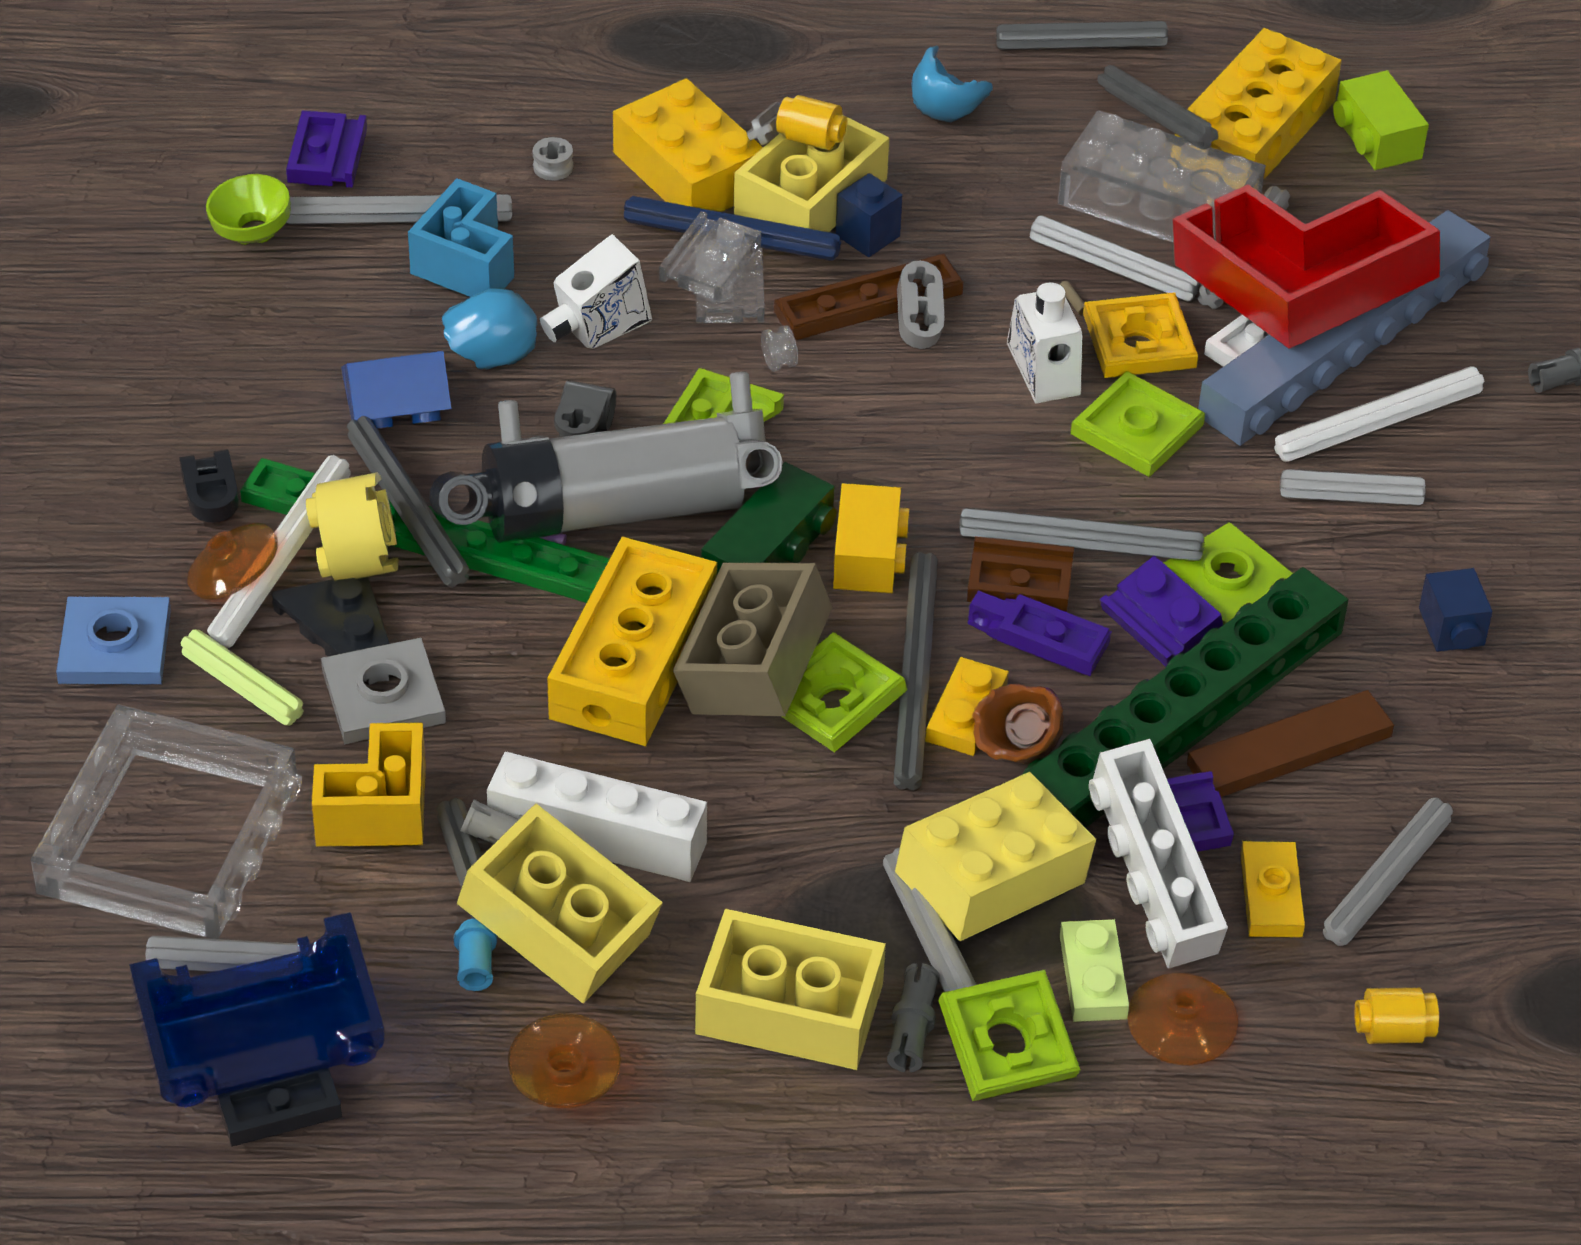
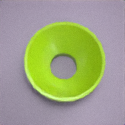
M247 174L229 179L214 189L207 199L206 211L212 228L220 236L243 245L254 242L264 243L271 239L286 224L291 213V201L288 189L280 180L268 175ZM258 220L265 222L258 226L242 228L244 224L250 221Z

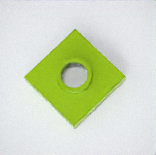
M1230 522L1204 537L1205 545L1201 560L1190 561L1170 558L1163 562L1221 613L1223 625L1233 619L1243 605L1246 603L1253 604L1268 593L1271 586L1280 578L1287 579L1293 574ZM1221 563L1235 564L1234 571L1242 576L1228 579L1217 575L1215 571L1220 570Z
M832 632L815 647L785 717H781L835 753L907 691L905 678ZM845 690L850 692L847 696L839 699L840 707L826 708L825 701L821 700L825 694L831 691Z
M1045 970L941 994L938 1002L972 1101L1075 1078L1080 1072L1077 1058ZM998 1024H1008L1015 1027L1024 1038V1051L1021 1053H1008L1006 1057L997 1054L993 1050L994 1044L988 1036V1030Z

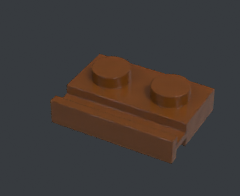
M975 536L967 602H972L978 591L1002 600L1006 598L1016 600L1020 594L1067 612L1074 547Z

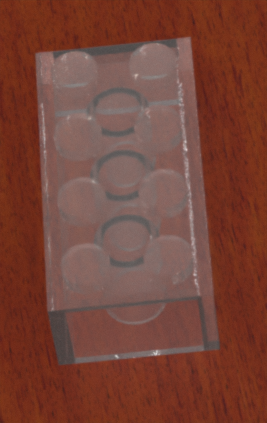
M1098 110L1062 161L1058 204L1174 243L1173 218L1207 203L1212 206L1213 236L1216 241L1214 199L1247 184L1262 194L1266 165L1212 147L1203 150L1184 138Z

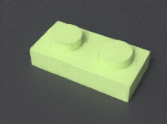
M1115 919L1061 922L1060 941L1073 1022L1128 1019L1129 1001Z

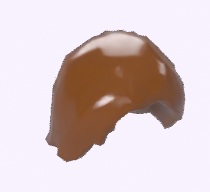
M1010 684L991 689L989 694L978 703L972 715L975 720L973 734L976 746L995 760L1005 759L1026 765L1038 758L1047 756L1057 746L1063 734L1064 716L1062 714L1063 707L1060 698L1052 689L1042 686L1027 687L1022 684Z

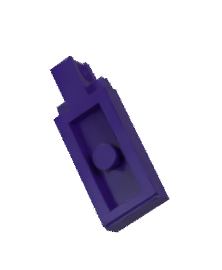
M978 591L969 606V625L987 633L988 636L995 640L997 639L999 642L1089 677L1092 675L1110 643L1112 631H1109V628L1020 594L1016 600L1008 598L1002 600Z

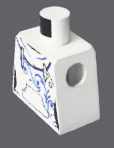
M613 234L556 277L553 284L559 307L540 318V324L551 341L557 342L572 332L587 348L592 349L652 321L640 260Z
M1056 283L1041 284L1037 288V292L1022 294L1015 298L1007 338V345L1035 404L1079 396L1081 394V328L1065 297L1064 288Z

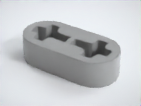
M913 261L902 270L897 287L899 332L906 344L913 348L925 349L937 343L944 327L943 281L941 273L936 266L926 261ZM914 279H921L923 286L926 287L923 297L918 296V287L913 282ZM918 313H924V324L929 327L928 331L920 330L919 324L915 323Z

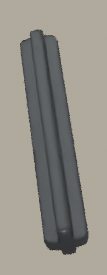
M1164 21L1000 24L996 30V44L1000 50L1164 47L1168 40V28Z

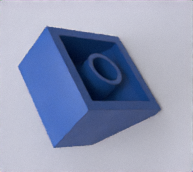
M443 351L347 363L341 367L351 420H358L361 416H366L372 420L377 429L393 427L392 417L411 415L412 424L441 420L440 411L451 409Z

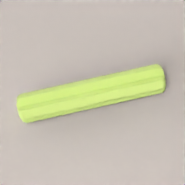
M195 629L188 636L183 637L180 643L183 656L285 726H290L296 719L301 718L304 710L302 709L303 702L300 698L201 630Z

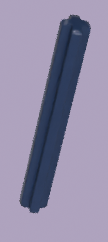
M637 196L630 197L624 205V219L628 223L828 261L838 257L841 249V237L835 233Z

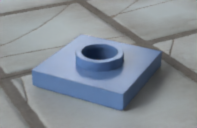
M68 597L56 670L58 684H162L171 614L170 597ZM105 626L107 627V633L114 631L128 633V628H131L128 635L117 641H105L95 635L99 629Z

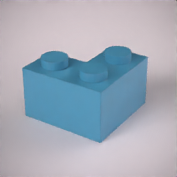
M456 178L408 231L410 274L469 297L490 288L505 289L514 278L513 235L498 230L497 193Z

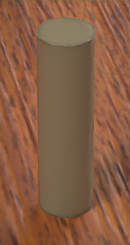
M1068 281L1061 282L1060 285L1065 290V297L1080 316L1083 315L1084 301Z

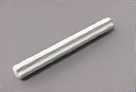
M1470 366L1282 433L1275 438V452L1279 454L1282 461H1293L1479 394L1483 390L1484 377L1482 374H1479L1476 367Z
M330 455L324 460L208 627L207 632L212 639L227 649L234 645L313 530L307 516L306 499L312 498V493L316 491L317 484L349 478L351 475L349 463L345 459Z

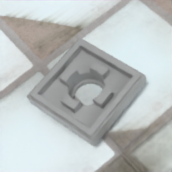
M422 638L321 658L323 675L344 744L368 740L370 723H423V728L446 723L445 709ZM389 675L401 679L398 686L385 692L373 691L364 684L366 680H368L369 685L379 681H389Z

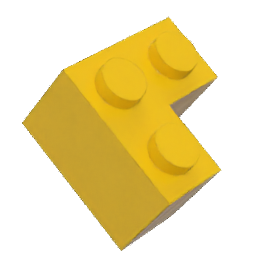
M370 723L368 763L314 764L312 814L316 847L423 845L426 772L423 723Z

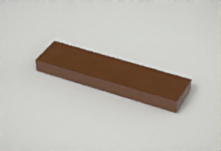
M944 253L921 259V261L933 264L940 271L943 281L944 299L963 294L964 282ZM907 264L775 299L774 313L792 341L897 313L898 282L901 272ZM914 279L913 282L918 287V296L923 297L926 287L923 286L921 279Z
M1365 690L1188 752L1187 765L1193 774L1212 771L1215 790L1219 791L1220 797L1390 738L1393 734L1394 724L1369 690Z

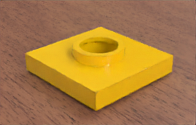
M1175 292L1084 302L1083 316L1104 378L1122 376L1126 371L1137 375L1197 368L1198 354ZM1132 336H1143L1150 339V341H1136V348L1124 342L1125 339Z

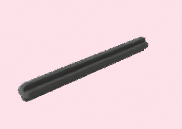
M917 552L911 557L902 677L905 678L907 691L900 696L894 769V785L900 790L908 788L914 791L922 785L938 558L933 553L923 554Z

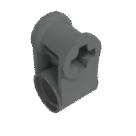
M571 380L566 381L561 401L554 417V427L559 433L558 437L608 431L612 425L615 413L616 389Z

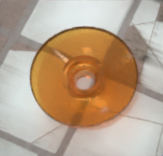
M260 523L246 524L216 534L208 541L206 547L192 563L187 577L189 588L197 597L202 599H219L242 590L255 581L273 561L278 549L276 534L269 526Z
M1172 973L1155 977L1138 988L1129 1003L1128 1026L1138 1045L1153 1057L1176 1065H1198L1216 1059L1231 1046L1237 1032L1238 1016L1231 998L1215 983L1192 974Z
M568 1013L545 1016L527 1025L513 1040L508 1055L509 1073L517 1089L528 1099L552 1108H575L599 1099L613 1086L621 1066L620 1049L612 1033L594 1019ZM564 1069L571 1070L569 1072H559Z

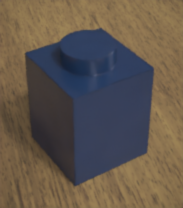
M868 173L837 194L836 234L841 237V240L869 258L900 237L903 195Z
M1469 568L1426 574L1419 610L1436 652L1485 646L1493 611L1475 569Z

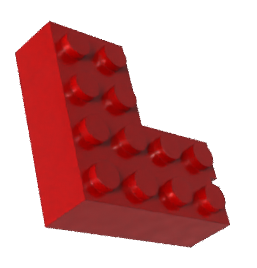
M1247 184L1214 199L1216 241L1213 236L1212 206L1209 204H1203L1173 218L1175 265L1288 349L1440 277V230L1381 190L1304 224Z

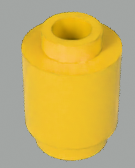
M797 95L795 98L785 97L777 114L776 130L778 133L785 134L787 140L831 150L835 143L843 141L848 120L846 116H842V107L840 105Z
M1420 987L1367 988L1364 1000H1356L1354 1018L1357 1033H1365L1369 1044L1423 1043L1425 1037H1436L1438 1034L1439 1008L1435 993H1423Z

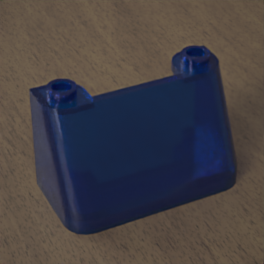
M351 912L324 918L325 933L312 944L309 943L308 936L297 938L298 952L191 978L187 965L176 967L177 976L163 973L157 958L129 964L135 1008L162 1098L170 1103H175L179 1107H192L204 1102L211 1096L341 1064L358 1066L374 1059L376 1052L383 1047L385 1041L384 1025Z

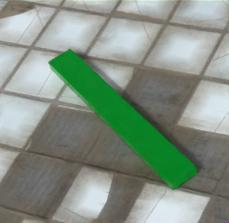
M261 458L240 490L241 502L287 515L315 473ZM389 500L397 545L392 546L425 555ZM429 506L469 566V569L587 603L610 558L542 538L498 543L494 538L489 523L477 520L468 525L455 524L438 516L432 507Z

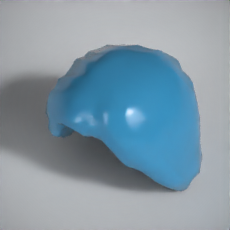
M936 45L926 50L922 61L913 73L911 82L913 103L923 115L929 116L931 119L953 122L972 113L990 95L993 85L988 81L977 82L973 80L970 83L963 82L954 75L948 74L940 60L936 58L939 46Z
M487 289L475 294L464 302L450 307L442 316V323L445 326L443 330L444 337L447 339L451 350L466 359L474 361L478 369L488 370L497 366L514 364L527 356L536 346L537 316L525 300L512 290Z

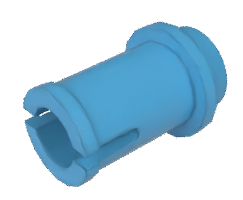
M477 919L464 921L454 934V946L459 951L457 981H459V985L462 988L471 991H481L492 984V950L497 945V935Z

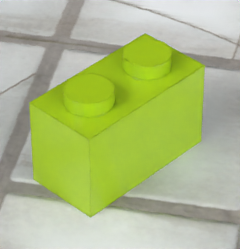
M1388 70L1340 81L1337 101L1333 105L1335 121L1338 126L1344 128L1353 140L1358 153L1364 155L1374 170L1423 158L1429 124Z

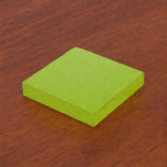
M1126 371L1072 421L1071 435L1150 477L1204 425L1205 413Z

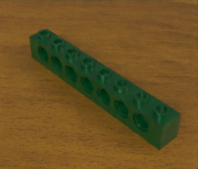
M1301 567L1287 579L1280 578L1271 586L1268 593L1253 604L1246 603L1243 605L1233 619L1219 629L1213 628L1208 631L1200 643L1187 653H1180L1174 656L1166 668L1152 679H1144L1139 682L1125 699L1115 706L1109 705L1105 707L1095 721L1079 733L1076 731L1070 733L1060 746L1044 759L1038 758L1031 762L1023 774L1031 772L1085 828L1105 814L1104 810L1098 811L1089 790V781L1094 777L1101 752L1150 739L1162 769H1164L1341 635L1349 599L1304 567Z

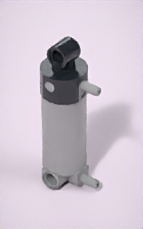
M742 371L733 372L729 376L733 411L717 413L716 418L557 438L546 436L521 438L518 402L515 400L500 401L498 403L502 441L484 446L482 472L465 474L450 471L440 475L430 489L429 500L432 509L438 516L455 524L468 525L476 522L479 518L488 517L494 538L498 543L555 536L567 531L737 509L741 507L744 489L761 487L774 482L782 471L783 461L777 448L766 442L763 410L752 409L749 373ZM750 454V462L746 467V459ZM465 485L469 492V501L462 510L452 511L448 504V495L455 486Z

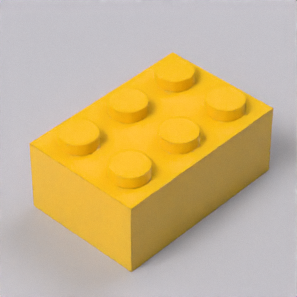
M687 78L613 111V153L665 202L717 212H723L733 207L735 172L763 148L755 139L750 141L747 137V132Z

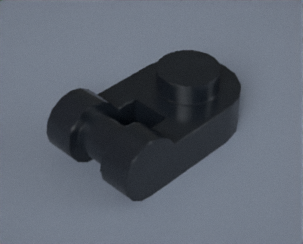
M228 449L213 451V457L195 459L194 455L179 457L189 509L192 515L201 521L208 523L221 522L233 516L238 509V490Z

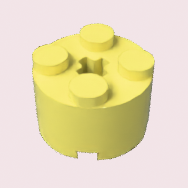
M378 472L319 483L316 485V491L312 493V498L306 499V510L311 528L319 527L323 547L316 549V556L322 578L332 576L335 581L349 578L359 579L398 570V557L388 559L387 546L397 545L386 490L375 491L374 488L381 480Z

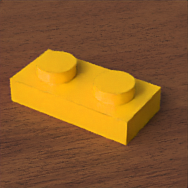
M960 657L926 727L925 742L974 756L978 749L973 734L975 720L972 715L974 709L989 694L991 689L1007 686L1009 671Z

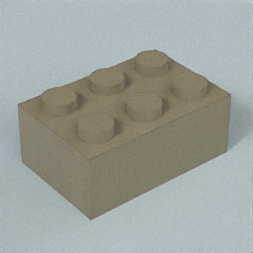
M815 563L722 564L673 669L692 714L786 716L833 608Z

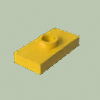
M1242 841L1240 854L1249 937H1303L1305 922L1296 842Z

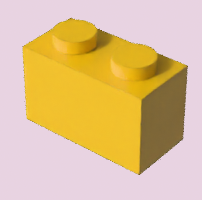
M842 483L835 546L833 589L893 593L894 574H904L907 544L897 543V538H907L909 508H900L901 487Z

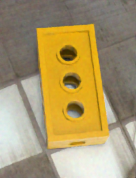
M1263 28L1187 109L1209 122L1211 127L1218 131V139L1211 142L1209 149L1203 150L1175 134L1171 162L1235 190L1247 184L1256 189L1335 102L1342 60L1319 49L1290 39L1281 33Z
M621 537L547 677L549 720L646 746L678 682L673 669L716 579L717 562ZM637 622L644 624L645 627L642 628ZM620 658L626 660L627 663L622 662Z

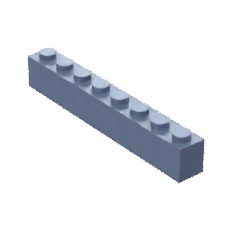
M1445 211L1429 222L1440 230L1439 278L1290 349L1271 335H1268L1202 381L1198 409L1205 413L1204 421L1239 446L1256 434L1261 435L1265 433L1274 421L1288 411L1293 412L1297 410L1310 395L1319 389H1326L1338 375L1349 367L1358 366L1366 355L1380 345L1390 343L1396 334L1409 324L1418 323L1430 309L1441 301L1447 302L1450 300L1455 292L1469 281L1478 280L1487 269L1489 263L1487 253L1491 237L1453 212Z

